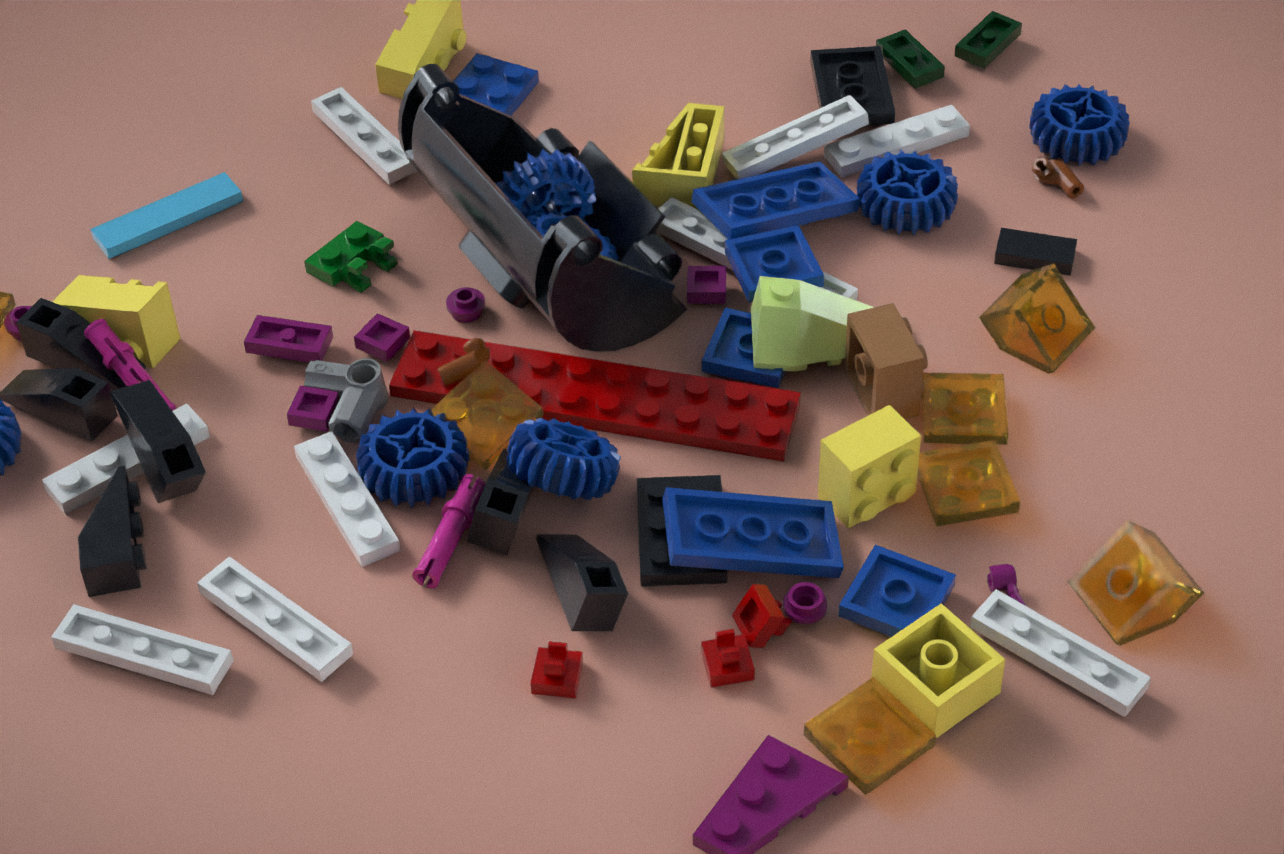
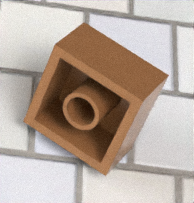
M894 303L849 313L847 316L844 372L866 414L870 415L890 405L904 419L918 416L920 400L925 396V387L922 379L923 369H926L928 366V359L924 347L921 344L917 345L908 319L901 317Z

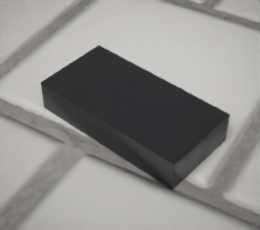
M1001 228L994 264L1071 276L1077 239Z

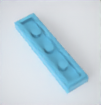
M223 172L91 229L92 237L107 258L111 259L243 202L242 192L229 176Z

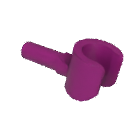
M1010 564L989 566L990 573L987 575L989 590L991 592H994L996 589L999 591L1005 590L1007 596L1026 606L1016 587L1015 568Z

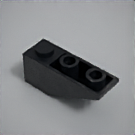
M40 298L16 322L27 357L57 369H81L108 381L110 389L113 391L127 387L114 370H108L103 364L104 357L84 335L85 329L91 323L74 310ZM137 359L141 366L146 369L145 364Z
M78 368L23 370L0 392V398L3 402L91 442L118 416L110 395L109 382Z
M147 380L111 391L110 395L157 503L197 491L206 473L189 433L152 382Z
M506 448L501 452L487 479L475 509L467 539L469 543L504 555L509 553L533 487L528 485V481L520 480L516 477V473L509 469V463L506 461L508 455Z
M125 466L117 468L78 536L80 571L89 597L141 588L140 570L147 569L143 544H137V538L144 537L140 512L134 513V507L141 506L140 491L137 481L129 482Z
M537 534V543L571 631H613L628 596V591L616 563L578 535Z

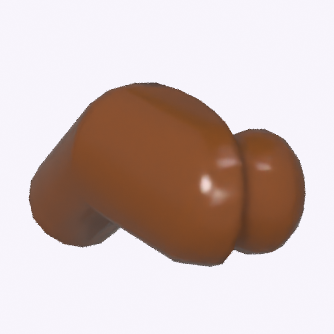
M1039 157L1032 163L1033 175L1041 183L1060 186L1070 198H1076L1083 192L1084 185L1064 162L1049 160L1047 157Z
M473 338L464 344L466 355L438 367L439 374L446 386L472 375L489 361L490 349L485 347L484 340Z

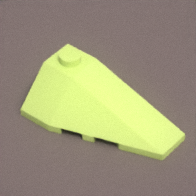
M760 276L751 306L754 368H767L771 370L783 368V371L794 372L806 370L807 365L826 362L828 366L841 364L842 359H845L848 314L874 307L801 280Z

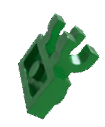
M355 221L308 257L304 264L308 274L334 287L342 280L356 291L362 293L372 285L371 279L361 273L368 268L367 260L375 263L386 272L395 267L398 262L396 257L388 253L394 247L393 240L384 237L383 233L359 221Z

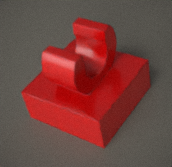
M752 584L732 613V617L740 632L745 634L747 644L752 648H764L772 635H783L792 623L790 618L784 617L780 610L782 607L781 602L773 598L767 585Z
M734 629L715 632V639L701 641V654L711 688L755 680V668L745 634L735 636Z
M549 641L548 648L538 647L530 682L531 694L576 699L583 667V652L568 650V644Z

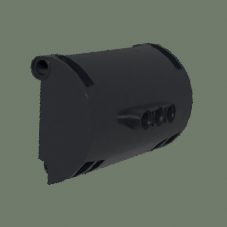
M437 64L425 65L415 73L404 92L399 109L398 133L400 145L409 162L469 229L459 243V248L506 301L518 308L524 309L531 300L569 343L582 350L595 352L616 351L634 346L653 337L686 312L687 308L672 293L675 288L672 281L682 266V258L656 232L666 216L594 142L589 140L579 155V150L558 129L550 128L543 131L536 138L519 119L461 95L459 87ZM542 149L548 152L549 155L558 149L564 155L571 153L572 156L576 157L577 161L580 160L586 166L594 180V191L597 201L592 203L593 214L585 216V222L588 223V226L578 216H568L561 219L555 226L551 225L543 237L495 183L504 180L503 171L512 172L515 169L514 161L520 164L527 161L528 153L535 158L539 157ZM589 227L599 229L601 236L610 239V244L614 245L617 249V261L600 255L602 241Z

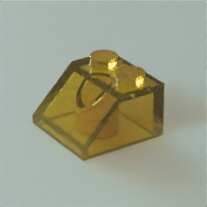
M1054 263L1021 274L979 317L1000 350L1048 374L1053 373L1096 328Z
M1127 521L1067 581L1115 644L1120 646L1174 624L1204 594V591L1155 532L1130 521Z

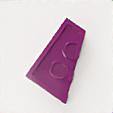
M768 735L693 833V845L708 854H753L778 837V831L797 817L803 819L815 811L816 804L830 794L836 796L848 788L849 776Z

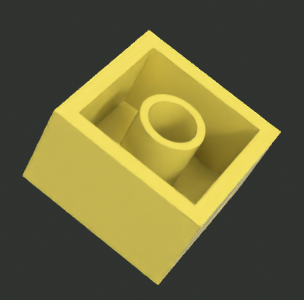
M888 405L821 439L818 498L822 501H832L834 515L848 529L862 521L871 520L879 512L896 503L905 502L916 493L921 435L892 406Z
M941 603L874 648L871 683L930 738L935 740L1001 693L1006 659Z

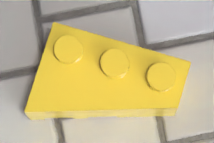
M417 0L415 5L408 3L404 10V14L408 18L401 31L394 29L375 64L379 93L402 99L415 73L421 67L428 64H437L443 71L448 67L451 59L458 51L463 49L466 43L461 0Z
M688 103L668 126L666 136L659 144L654 143L649 149L647 159L642 164L637 163L632 169L633 183L655 206L660 207L673 197L699 210L692 203L693 189L714 184L724 144L725 106Z
M78 275L52 301L74 310L89 323L98 319H105L123 343H128L134 349L133 356L152 369L181 339L167 282L158 281L154 286H144L140 280L131 279L127 284H120L110 277Z

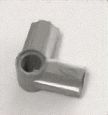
M369 358L356 360L350 365L316 360L310 361L305 370L304 386L339 392L340 400L328 426L330 432L332 431L342 441L356 443L360 436L366 433L375 411L384 407L388 402L389 394L379 363Z

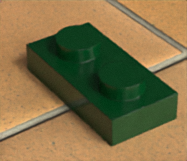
M992 11L955 45L954 56L985 69L1021 35L1022 23Z
M906 29L876 40V46L881 47L883 59L914 89L944 78L945 66Z

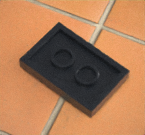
M880 46L811 50L810 63L819 109L851 95L868 113V125L877 126L895 123V108Z
M721 475L637 478L641 586L727 583V570L670 565L662 501L666 487L722 492Z

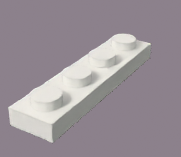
M342 87L311 100L313 113L388 184L394 183L417 171L406 158L400 141Z
M848 95L723 152L724 165L737 180L759 175L868 125V113L851 95Z
M949 105L824 145V157L842 178L863 171L864 165L872 164L874 157L884 158L886 152L896 155L901 149L907 154H912L915 150L919 153L968 137L970 124L953 105Z
M187 403L173 410V413L189 433L194 446L210 438L208 426ZM127 434L42 479L45 491L66 515L101 496L119 466L126 467L129 480L139 476L144 471Z
M332 431L294 446L297 460L361 567L401 551L397 536Z
M230 556L197 582L201 595L321 682L353 655L352 643Z
M997 589L971 616V629L1123 717H1126L1149 688L1151 677Z
M73 604L51 636L54 647L210 695L215 693L234 661L229 649Z

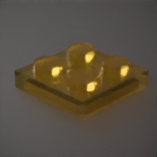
M486 360L431 409L434 416L445 413L447 421L457 422L460 431L464 432V436L467 439L466 448L469 449V456L485 470L499 458L504 448L507 449L512 433H514L518 424L524 423L525 420L536 421V419L544 415L540 405Z
M923 372L922 380L925 390L921 399L924 443L1007 445L1009 432L1004 374Z
M995 440L919 453L917 476L936 526L1019 513L1020 499Z
M874 677L805 723L803 733L843 774L849 776V780L865 795L935 746L936 734Z

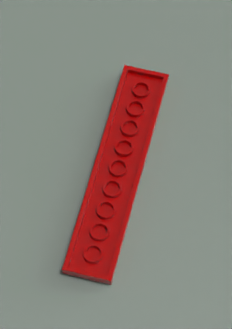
M413 330L389 384L391 397L535 421L538 418L547 421L556 419L558 422L564 423L569 421L570 424L583 426L584 429L784 462L801 400V392L491 342H485V347L490 349V359L472 375L446 386L439 374L438 367L466 355L464 344L471 339Z

